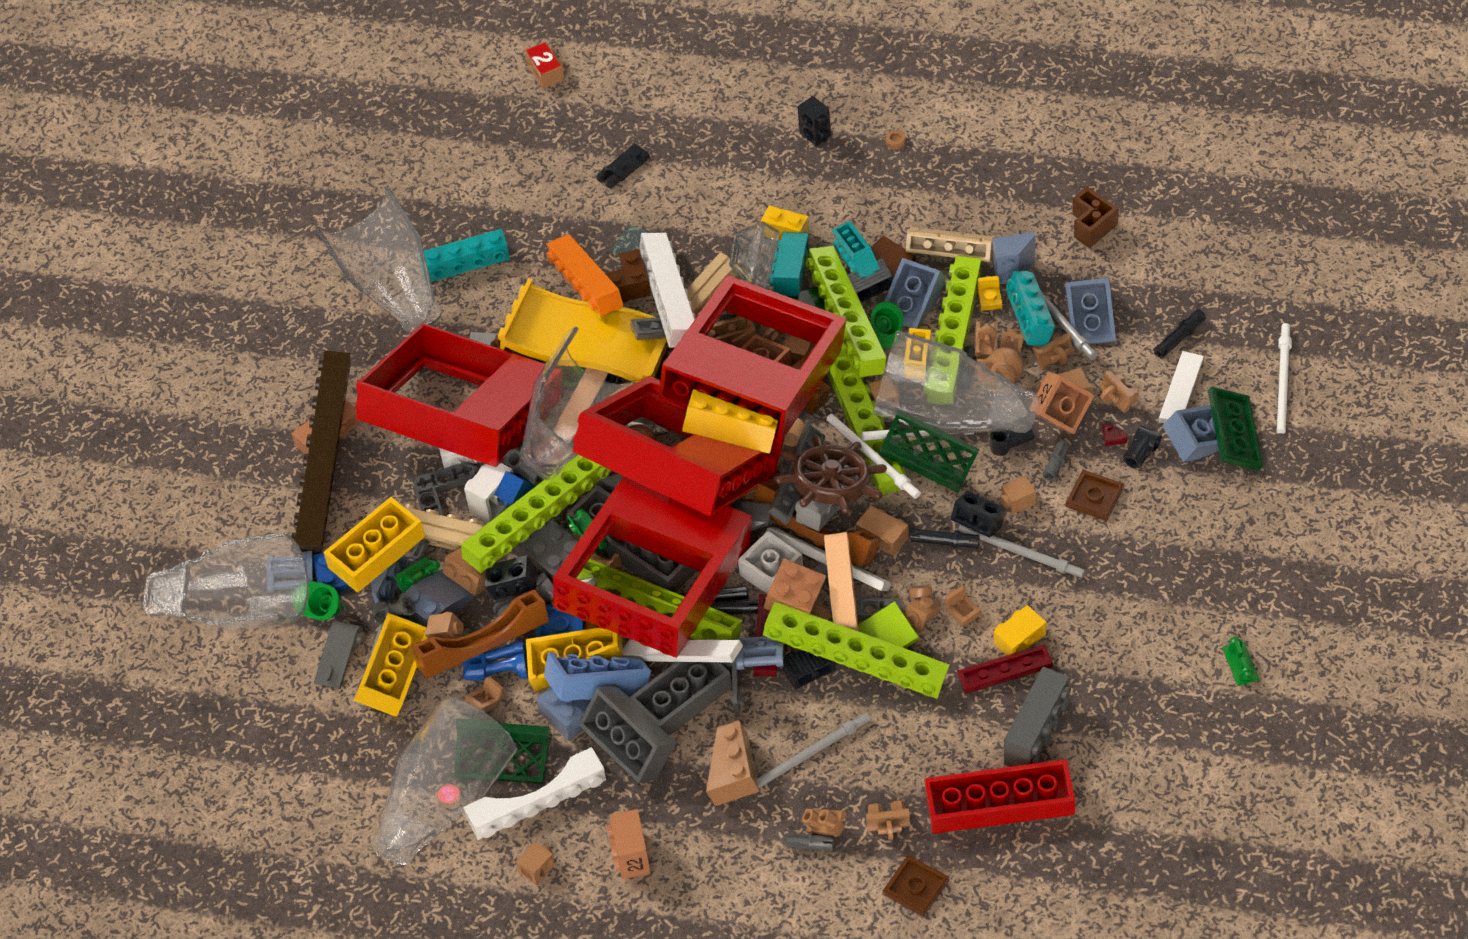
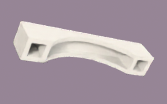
M591 747L570 757L560 774L549 784L535 792L514 798L496 799L484 797L464 806L466 819L478 840L491 837L496 831L505 827L510 828L518 821L526 817L531 818L545 808L555 807L562 800L576 797L590 787L595 788L606 780L604 768Z

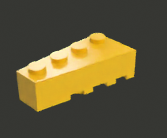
M693 389L682 431L770 454L778 420Z
M602 628L526 639L528 680L535 692L550 687L544 677L548 653H556L557 657L567 658L568 654H577L579 659H590L591 655H595L610 661L612 657H623L622 636Z

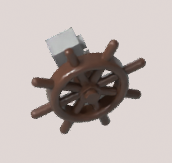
M816 435L812 438L814 446L804 450L799 455L786 449L780 451L782 458L794 463L793 473L777 475L774 478L775 483H794L797 490L804 495L795 506L797 522L820 531L839 509L844 514L849 513L850 507L848 503L858 499L863 494L875 499L882 498L883 494L881 491L868 486L869 475L885 473L887 466L884 464L868 466L866 461L857 453L862 447L860 442H854L848 449L838 445H823L820 436ZM805 468H807V469H809V470H811V471H813V472H804V473H803V470H804ZM818 480L816 484L811 481Z

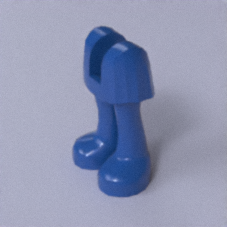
M524 639L515 640L511 644L486 651L462 662L465 666L463 669L464 680H485L486 677L503 671H515L520 679H527V650ZM501 658H507V659L500 660V661H497V662L487 663V662H490V661H493V660H497V659H501Z

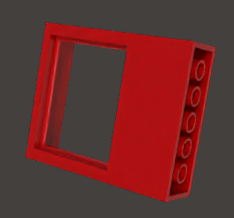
M727 275L663 363L658 398L688 408L694 389L759 414L771 416L773 419L778 420L773 441L781 444L841 353L847 318ZM727 311L816 345L798 370L711 338L707 334L722 313Z
M423 323L373 369H370L362 379L358 380L356 384V419L497 467L504 460L505 454L509 450L515 449L557 407L560 369ZM423 367L480 386L453 413L396 393Z
M651 376L582 411L578 416L577 422L579 425L573 437L574 446L572 452L708 516L714 515L759 486V483L773 478L784 443V439L781 444L773 441L769 454L682 431L687 408L658 398L660 380ZM643 417L688 439L671 448L625 427V425Z
M623 476L554 575L553 607L561 612L569 613L581 620L598 625L602 629L615 632L624 638L639 642L643 646L651 647L665 655L677 658L737 566L738 559L750 546L752 516L729 506H726L712 516H708ZM607 534L701 572L672 617L576 579Z

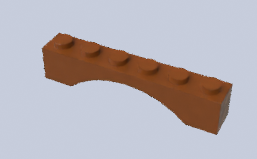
M770 480L759 483L753 502L771 505L779 485ZM795 510L790 522L786 525L770 514V518L775 520L777 525L794 530L796 535L813 540V544L819 547H825L824 535L842 533L824 527L817 531L796 521L797 511ZM863 529L847 532L852 565L863 567L871 564L881 539Z
M532 590L514 598L498 618L474 633L456 638L430 637L413 645L412 649L417 668L428 679L548 623L545 601L535 590Z

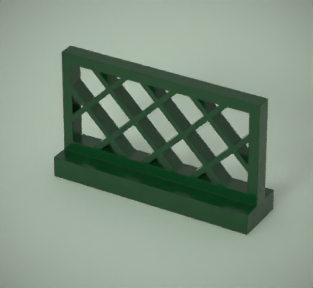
M898 410L878 454L959 493L980 449ZM899 419L907 422L910 427L902 428ZM919 431L927 432L930 437L922 438ZM913 432L916 439L909 441L906 433ZM900 435L903 442L892 436ZM944 440L948 442L950 447L943 448L939 441ZM933 442L937 449L929 450L926 443ZM914 445H920L923 451H921V450H919V449H917V448H915V447H913V446H914ZM964 450L972 454V456L963 458L960 451ZM954 452L957 459L949 460L946 453ZM940 454L943 461L933 457V455ZM960 464L963 471L954 467L953 465Z
M457 720V735L451 766V777L533 784L544 783L549 743L552 740L549 726ZM462 739H472L476 744L467 752L461 748ZM488 741H495L498 747L488 754L482 746ZM512 742L518 743L521 749L511 756L505 747ZM534 744L543 745L542 752L536 757H533L528 751ZM477 749H480L485 757L475 764L469 756ZM502 750L508 759L498 766L492 757ZM526 752L532 760L523 767H520L515 759ZM464 759H467L472 765L466 772L457 771L458 764ZM489 760L495 769L490 773H482L479 767ZM512 762L518 770L512 775H505L502 769ZM533 764H536L540 769L539 777H529L524 771Z

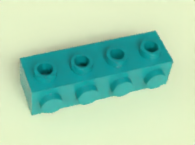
M851 221L832 229L835 237L833 245L846 265L850 267L852 273L856 272L862 278L872 276L875 271L880 269L871 247Z
M502 229L421 251L429 282L510 260L507 242Z
M783 232L782 240H778L775 263L772 265V274H770L769 282L770 287H773V292L787 297L800 295L806 267L805 260L809 253L808 233Z
M1013 271L1011 278L1007 281L1006 292L1026 344L1044 346L1049 343L1055 325L1035 275L1029 271Z

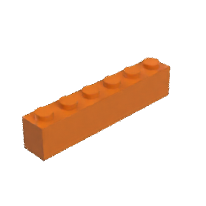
M570 234L546 244L549 251L546 253L549 262L555 264L558 273H563L566 282L571 283L574 291L579 292L582 300L588 302L592 311L595 310L602 317L624 307L619 289Z

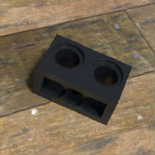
M811 96L797 106L799 133L813 145L818 146L820 143L826 142L831 136L830 110L817 98Z
M966 491L955 501L951 520L990 538L1002 527L1007 508Z
M527 555L495 563L492 567L486 569L485 588L494 600L535 590L537 568Z

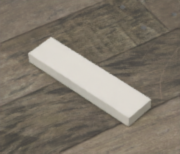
M1182 351L1159 416L1160 423H1165L1175 411L1187 409L1204 356Z

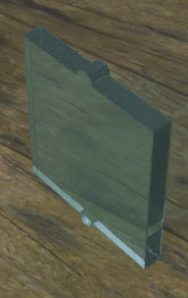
M629 225L610 250L619 255L622 252L639 249L641 233L649 232L646 229L642 230Z

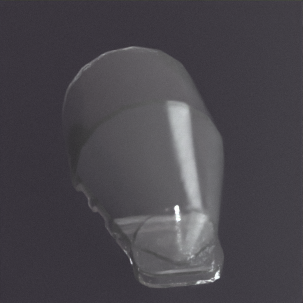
M387 185L384 187L385 198L381 205L361 222L335 233H325L319 227L316 228V231L348 282L395 318L406 333L412 334L423 323L431 326L440 320L442 311L434 297L421 237Z
M576 326L569 329L563 335L534 382L523 446L520 450L523 462L545 480L556 477L562 467L578 455L572 451L574 446L573 437L579 425L577 422L579 414L636 383L635 381L625 384L604 382L580 368L570 356L567 348L578 331Z
M897 330L872 414L894 421L898 410L945 433L1007 432L1009 430L1026 433L1034 423L1039 398L1034 392L1018 387L997 372H991L984 367L985 364L980 361H974L961 349ZM899 419V423L909 425L907 422Z
M286 532L226 541L221 544V547L211 552L209 550L203 552V556L197 559H188L168 570L152 573L145 583L143 609L149 615L154 617L166 615L228 631L295 622L304 613L309 596V577L305 559L298 544Z
M444 697L399 756L379 820V829L371 839V846L374 852L395 864L405 865L413 860L421 848L442 833V828L451 821L456 822L461 818L460 814L464 812V806L484 797L518 750L509 733L496 720L474 705L454 697Z

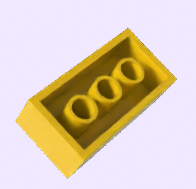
M390 497L323 553L328 568L358 593L425 538L422 522L395 499Z
M387 614L354 701L395 717L398 716L417 667L412 646L427 639L425 636L426 627L396 615Z

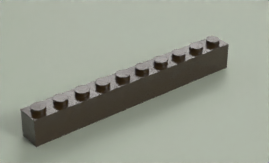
M324 350V357L319 358L318 371H321V376L316 377L315 390H318V395L313 396L312 409H315V414L310 415L309 428H312V433L307 434L306 447H309V452L304 454L303 467H306V471L301 473L300 486H303V490L297 496V506H300L299 513L295 512L294 526H297L296 533L292 532L291 546H294L295 553L312 551L313 555L322 553L351 367V353Z

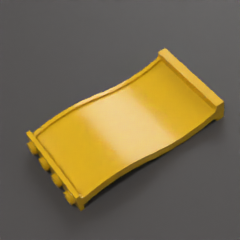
M528 278L525 286L522 285L520 287L519 299L514 300L511 309L512 313L507 314L505 327H501L498 334V340H501L500 349L502 350L507 347L520 354L554 364L596 369L620 376L634 383L648 376L655 378L669 346L667 338L636 340L630 325L631 320L656 317L626 307L619 308L600 317L595 310L592 311L588 302L549 292L532 283L533 279Z

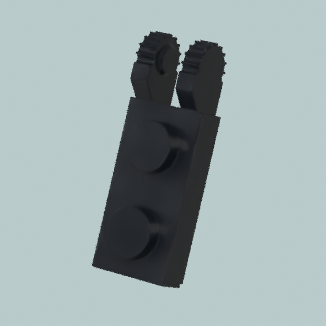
M634 143L598 173L597 181L603 183L609 178L606 181V187L609 189L613 188L650 158L649 152Z

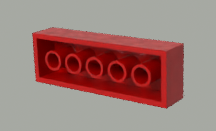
M1067 759L924 778L925 796L932 834L1075 815V797Z

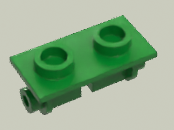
M580 509L575 513L576 518L568 516V519L571 522L569 527L574 534H579L582 537L593 520L587 511L584 512L583 509ZM606 538L598 546L600 550L608 546ZM596 549V551L594 552V554L599 555V552H598L597 549Z
M425 557L393 577L404 594L413 584L436 573L438 568H440V563L437 560H429L428 557Z
M1237 636L1230 638L1229 645L1222 647L1236 685L1240 686L1260 681L1245 642H1242Z

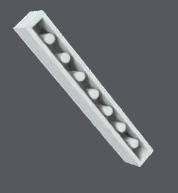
M641 233L639 249L669 348L676 347L694 322L696 316L695 313H692L691 301H688V291L684 289L683 276H680V266L676 265V254L672 253V242L668 240L667 234Z

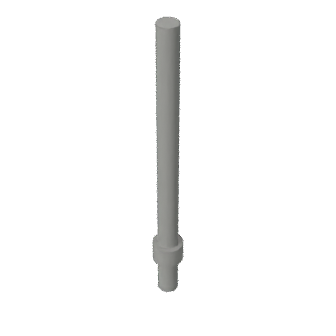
M1042 292L1052 317L1066 333L1071 335L1074 345L1078 350L1084 352L1090 360H1094L1097 357V353L1090 347V342L1075 330Z
M961 524L959 525L958 531L960 533L979 534L980 540L1056 568L1057 572L1069 573L1083 578L1085 575L1084 569L1071 565L1069 561L1062 558L1059 560L994 535L989 538Z
M864 713L853 721L848 720L841 725L840 729L757 778L759 788L846 735L849 737L856 733V729L871 721L869 715Z

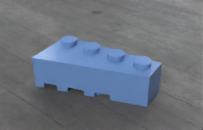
M548 653L544 673L545 679L559 700L570 702L581 699L591 700L597 688L616 685L627 696H632L648 684L651 670L642 658L612 657L610 661L595 655H591L590 659H579L577 654H568L567 658L557 657L556 653Z

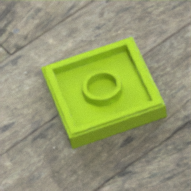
M895 601L858 624L859 632L905 649L920 640Z

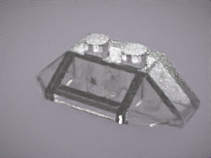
M760 222L735 233L729 266L738 279L768 290L770 289V274H772V265L775 260L779 230L764 222Z

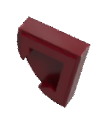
M1101 425L1105 446L1127 443V437L1123 431L1113 428L1112 425Z

